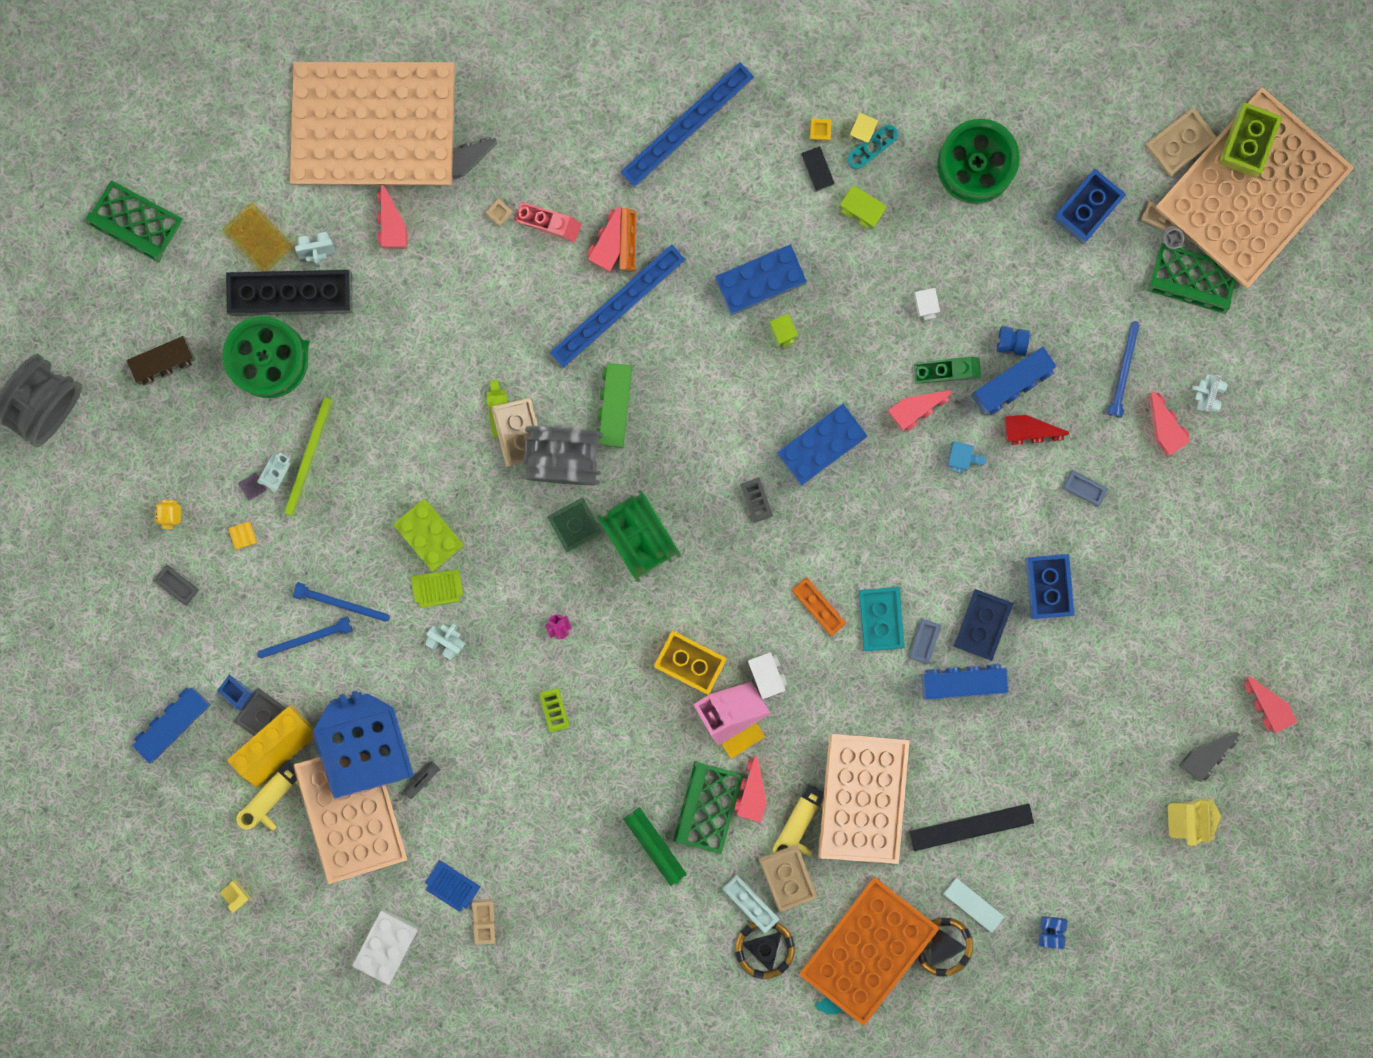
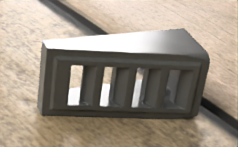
M760 477L740 484L753 522L756 523L772 517L773 514ZM758 485L759 489L747 492V488ZM758 493L761 494V497L755 498L753 500H750L749 496ZM764 502L763 505L753 508L752 506L754 503ZM766 508L767 512L755 515L756 511Z

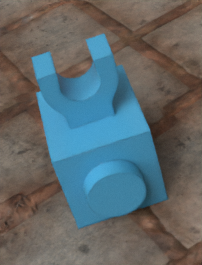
M954 441L951 445L947 467H952V472L963 474V470H969L970 463L983 466L986 457L972 454L973 445Z

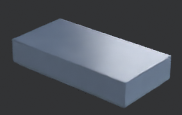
M1071 470L1062 487L1097 507L1100 506L1108 491V488L1074 470Z
M921 619L909 658L929 664L941 628L940 624Z

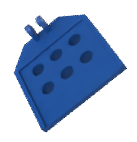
M357 690L352 691L349 699H347L345 694H341L339 698L330 701V704L327 705L314 728L312 735L334 799L414 777L397 717L392 706L368 693L362 695ZM378 724L382 731L376 733L372 730L371 726ZM352 730H359L362 737H353ZM332 736H340L342 739V743H334L332 741ZM379 748H386L389 755H380ZM359 754H367L369 757V761H361L359 759ZM343 758L348 760L349 767L344 768L340 766L339 760Z

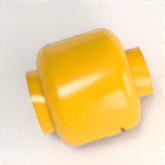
M161 499V503L155 505V522L161 524L162 529H173L174 525L181 523L182 506L177 504V500Z

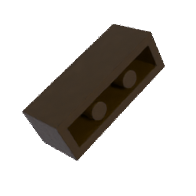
M181 336L126 361L135 382L138 384L142 383L145 386L153 383L155 377L161 375L164 378L173 374L172 370L178 367L182 370L192 366L191 362L195 361V357L186 337Z

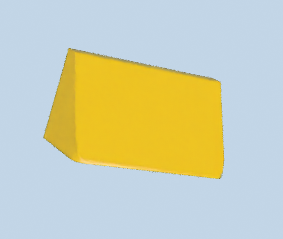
M755 723L723 742L722 746L732 759L763 739L765 735L758 724Z

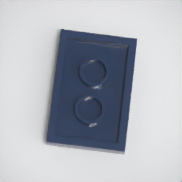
M974 589L953 647L993 661L1014 603Z

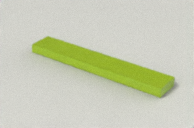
M325 397L322 401L284 511L285 514L295 515L334 402L330 398Z

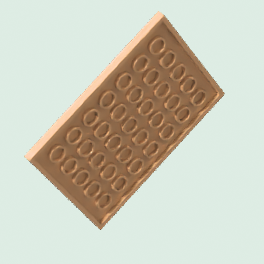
M293 62L290 184L452 186L455 63Z
M1263 87L1251 98L1248 104L1283 116L1263 173L1258 178H1254L1218 164L1233 125V119L1155 207L1159 213L1174 226L1181 229L1184 235L1246 289L1251 286L1354 168Z

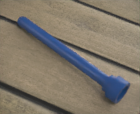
M1133 321L1131 324L1114 401L1108 406L1106 413L1110 416L1112 414L1116 415L1118 418H1122L1124 413L1121 403L1139 330V323L1137 321Z
M297 582L293 593V598L299 600L310 598L384 622L390 619V616L386 613L309 590L306 584Z
M348 616L341 618L340 621L336 622V625L260 650L257 656L265 658L338 632L340 634H348L353 632L352 626L349 625L350 619Z

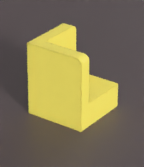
M859 113L849 138L853 140L854 137L869 143L878 120Z
M236 879L220 892L228 902V908L232 913L251 899Z

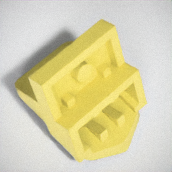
M1200 798L1189 802H1173L1168 805L1169 836L1171 838L1187 839V845L1191 846L1215 839V832L1219 826L1221 814L1213 798Z

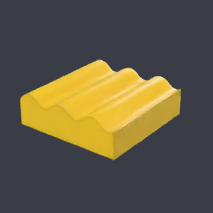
M251 521L228 528L235 550L257 543Z

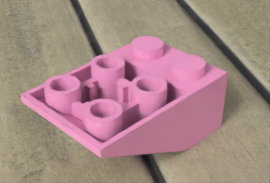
M752 681L712 693L693 704L717 745L722 744L771 714Z

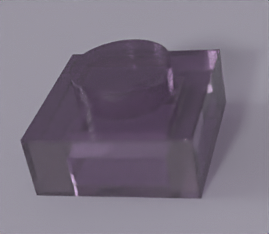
M256 472L238 483L249 501L267 491L264 485L257 483L259 476Z

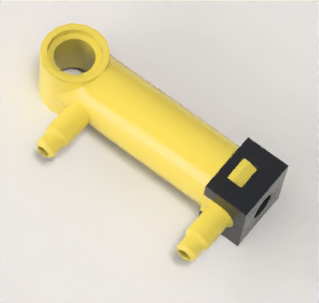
M287 760L246 807L238 813L236 820L239 827L248 830L257 826L261 821L272 831L277 828L266 814L295 783L299 786L292 761ZM246 813H250L253 816L251 824L245 823L243 819Z
M807 784L800 800L773 845V853L777 852L780 845L791 847L798 844L801 854L808 857L812 855V851L799 842L820 806H823L824 792Z

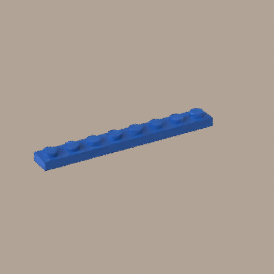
M739 62L621 171V174L635 188L743 89L754 76Z
M671 244L557 345L550 354L565 368L686 259Z

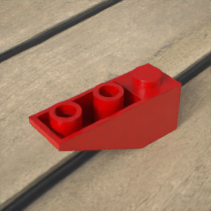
M1028 415L1006 416L1003 418L1006 442H1011V446L1024 444L1023 441L1031 439L1032 443L1044 442V437H1052V441L1064 440V436L1069 435V431Z

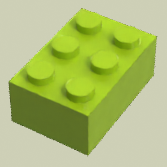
M1244 102L1238 108L1218 164L1258 178L1263 173L1283 116Z
M425 498L393 524L432 572L437 571L465 547V544Z

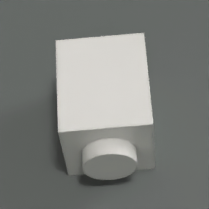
M932 288L914 293L918 317H924V320L935 319L936 314L940 313L936 289Z

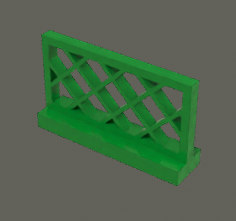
M112 180L93 211L89 212L85 218L89 226L158 263L161 261L164 251L183 218ZM113 187L121 191L122 198L110 200L109 193ZM137 199L140 207L128 210L126 200ZM124 201L126 211L114 214L112 204ZM110 205L112 215L103 217L98 214L101 207ZM154 208L157 211L158 217L146 220L144 210ZM142 211L144 221L132 223L130 214ZM128 215L129 225L120 226L117 224L116 217ZM170 217L176 220L172 228L164 229L163 219ZM160 221L162 230L150 233L148 223ZM146 225L148 234L141 236L135 234L133 227ZM163 234L165 241L162 246L159 247L153 244L151 237Z
M1161 243L1147 291L1226 314L1231 306V298L1236 280L1233 277L1225 280L1220 272L1223 268H1218L1217 263L1209 256L1182 248L1171 249L1165 243ZM1164 249L1172 251L1175 259L1166 262L1163 257ZM1190 256L1195 264L1186 268L1181 258ZM1177 261L1183 271L1174 275L1168 265ZM1206 261L1210 262L1215 269L1207 274L1200 265ZM1164 267L1170 275L1165 280L1157 278L1158 271ZM1197 267L1202 277L1193 280L1188 271ZM1184 273L1190 282L1185 286L1179 284L1176 277ZM1217 273L1222 282L1213 286L1208 276ZM1204 279L1210 289L1201 291L1195 283ZM1224 285L1228 291L1227 297L1219 296L1215 289Z
M694 761L673 841L722 854L743 774ZM707 769L715 771L718 779L708 784L705 778ZM730 775L738 777L736 785L728 789L723 779ZM721 782L725 792L715 796L711 786ZM708 789L713 799L703 804L700 794ZM728 794L731 799L730 806L722 809L717 799ZM715 801L720 811L710 816L705 807ZM703 809L707 819L697 824L694 818L695 812ZM722 814L726 820L725 825L717 829L712 819ZM710 821L715 831L704 836L700 826ZM697 828L702 838L696 842L688 841L690 832ZM717 834L720 839L719 847H711L706 839Z
M639 807L623 818L668 884L672 886L673 884L678 885L681 883V879L687 873L642 809Z

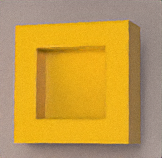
M811 118L810 140L830 141L832 119Z

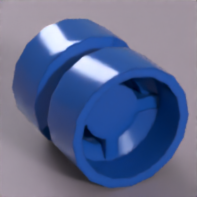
M1001 326L998 336L1000 342H997L996 351L1006 354L1013 351L1015 355L1025 357L1029 344L1030 330L1018 329L1014 332L1012 327Z
M1041 916L1040 928L1043 932L1039 934L1038 946L1065 949L1066 937L1063 933L1067 931L1068 920ZM1051 928L1055 929V933H1050Z

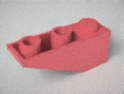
M381 185V191L377 192L378 203H381V211H378L377 214L378 224H381V232H378V244H381L383 249H408L407 227L384 185Z
M523 202L520 203L514 219L515 222L574 243L582 223L570 216Z
M617 206L616 210L612 209L607 217L609 223L606 228H601L597 235V238H599L596 246L592 245L587 253L590 263L611 273L620 257L621 207Z
M949 390L907 397L887 412L901 431L904 429L910 431L918 424L916 422L917 419L921 416L925 419L934 412L932 408L935 405L939 404L942 406L950 400L948 396L952 392Z
M1154 391L1149 394L1155 440L1168 457L1189 443L1188 437L1190 435L1183 426L1180 427L1176 422L1178 418L1172 410L1168 411L1164 405L1166 401L1160 393L1156 394Z
M1244 677L1245 680H1248L1243 683L1248 694L1255 692L1258 698L1253 701L1255 709L1258 713L1263 710L1265 712L1263 714L1265 719L1262 722L1267 731L1271 730L1272 733H1277L1297 723L1287 702L1252 677Z
M754 755V760L750 758L748 760L746 770L750 771L748 779L743 778L740 790L744 791L741 799L737 798L734 810L737 811V816L761 823L767 802L758 757Z

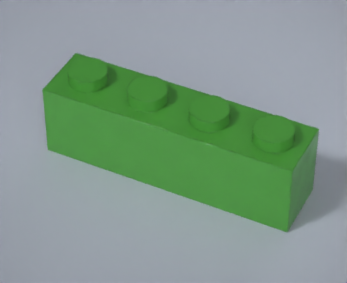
M607 363V368L603 367L602 380H606L605 388H601L600 400H603V408L598 410V420H601V427L596 429V431L604 433V438L599 439L603 446L624 448L632 365Z

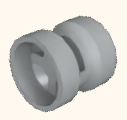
M1174 225L1167 227L1164 231L1165 245L1171 249L1181 247L1184 243L1183 231Z

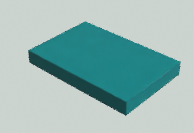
M900 587L858 590L863 650L876 651L905 648Z

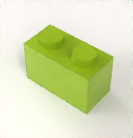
M852 185L839 208L842 210L841 214L849 219L853 216L859 220L858 224L868 230L869 227L871 229L875 228L887 206L855 185Z
M789 313L769 322L768 326L778 348L783 346L784 349L795 345L798 334Z

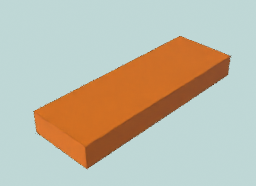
M621 208L620 270L635 272L637 212L629 208Z
M807 577L791 590L831 637L847 624Z

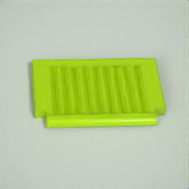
M460 569L411 576L415 603L419 602L420 608L460 602V596L463 595Z

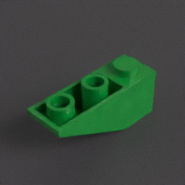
M969 356L914 363L915 384L981 378L980 358Z

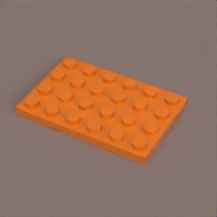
M874 877L799 975L862 1026H865L940 927Z

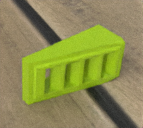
M556 688L539 693L549 731L554 732L569 728L560 689ZM554 695L557 696V699L551 700L548 702H546L545 698ZM559 703L560 707L548 710L547 706ZM561 711L562 715L550 718V713ZM564 720V723L552 726V721Z

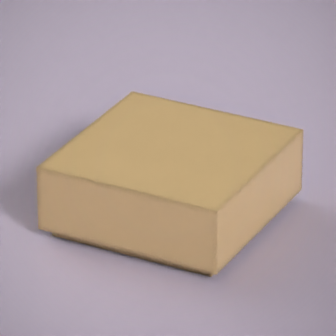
M499 198L485 212L499 227L514 213Z

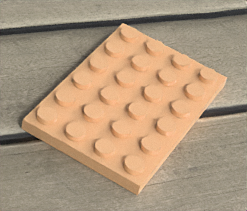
M829 733L819 858L899 864L910 740Z
M359 754V759L361 761H369V757L367 754ZM320 757L293 765L327 884L407 860L386 785L334 799ZM344 758L339 760L340 766L344 768L349 767L348 760Z

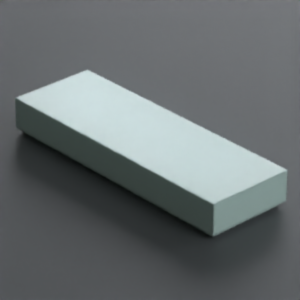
M738 875L722 888L764 934L780 920Z
M957 878L943 893L991 933L1004 919L1001 913Z

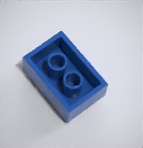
M1094 169L1052 219L1084 245L1126 194L1097 169Z
M1069 554L1025 558L1031 619L1075 616Z

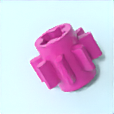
M560 614L551 616L548 621L549 624H545L550 638L564 639L569 634L568 630L572 629L568 617H563Z

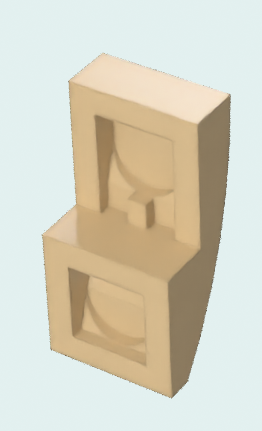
M493 899L473 900L475 945L495 944Z

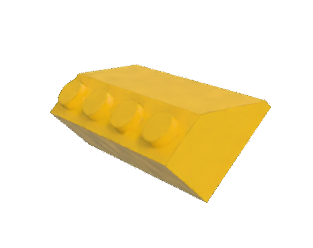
M291 703L234 752L227 761L240 776L255 787H258L287 760L291 759L313 740L312 732L314 727Z

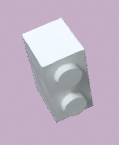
M769 652L748 660L762 699L786 691L784 686L788 684L784 674L780 675L777 667L780 666L776 655L772 656V653Z

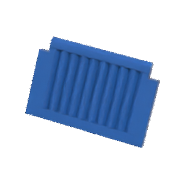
M440 860L425 882L428 884L425 889L426 891L459 912L463 907L465 909L468 908L481 887Z

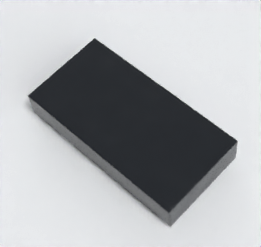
M820 146L801 153L816 192L835 185Z

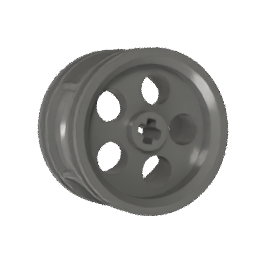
M34 354L25 360L0 391V423L17 433L26 442L30 441V445L35 448L43 445L56 433L76 405L82 391V384L74 381L71 376L64 377L51 372V362L44 360L40 354Z
M525 427V431L529 432V436L524 439L525 453L522 468L526 469V474H522L521 479L571 485H600V480H596V475L601 474V471L597 470L596 449L603 447V443H600L599 439L604 438V433L565 427Z

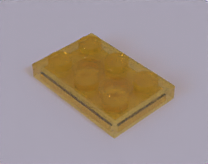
M253 202L222 229L261 271H269L294 248L291 242Z

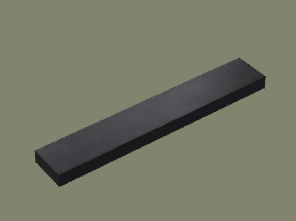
M1030 803L911 830L909 833L913 850L918 851L1034 824Z

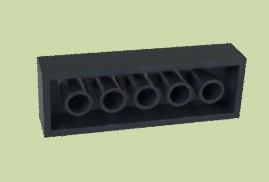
M350 270L226 272L227 314L230 316L353 313L352 272Z

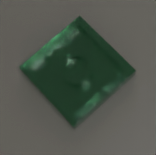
M583 497L547 516L566 552L602 534Z

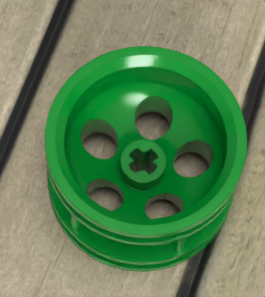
M989 119L965 121L950 132L939 152L937 172L940 182L945 190L959 201L969 204L990 202L999 197L1016 176L1020 163L1019 148L1011 132L1000 123ZM976 137H983L987 141V147L984 150L978 151L974 148L973 140ZM962 148L966 153L965 159L962 161L954 159L952 150ZM991 155H1002L1004 164L999 167L991 165ZM975 159H977L979 163H982L979 166V168H977L976 165L972 164L975 161ZM960 171H965L968 173L970 181L962 184L957 180L956 174ZM983 175L991 176L993 186L983 187L979 182V178Z
M255 316L243 320L230 331L223 346L222 360L228 377L240 389L261 398H278L292 392L302 382L307 372L308 353L302 337L293 328L273 317ZM265 330L273 332V339L269 343H262L260 340V335ZM249 341L252 344V351L248 355H242L240 348L244 342ZM281 346L290 347L291 355L288 359L282 360L278 357L277 350ZM261 353H266V355H268V359L262 360V358H260ZM248 365H254L257 368V374L254 378L247 379L244 370ZM272 367H277L281 371V377L276 382H271L267 376L268 370Z
M641 489L637 491L639 495L635 498L633 495H630V498L610 510L607 509V515L603 517L601 514L597 515L637 583L641 581L639 577L645 575L647 578L649 576L647 572L667 560L672 563L671 558L675 555L677 558L681 557L672 538Z

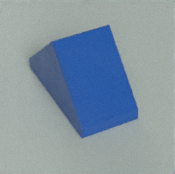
M230 674L217 690L238 710H243L255 693Z

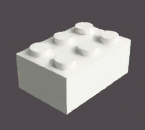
M382 909L352 966L390 985L420 927Z

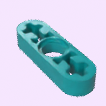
M893 125L883 126L871 136L869 143L875 142L878 144V151L875 153L869 152L867 150L868 143L863 142L849 154L847 159L848 165L856 170L864 167L896 141L898 137L897 129ZM884 130L888 132L892 130L894 132L892 134L893 139L886 138L883 141L886 145L882 146L881 141L876 136L879 135L881 139L885 135ZM863 148L865 154L868 155L869 158L867 159L866 156H864L860 160V165L858 163L853 164L852 156H860L862 154V151H860V149Z

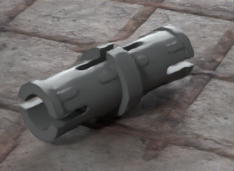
M431 761L419 774L417 773L414 776L415 779L403 789V792L410 799H413L424 786L427 787L429 785L428 782L441 769ZM428 773V775L419 783V785L415 787V785Z

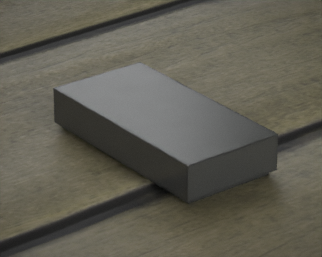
M168 564L154 579L155 582L185 606L189 604L199 591L197 587Z

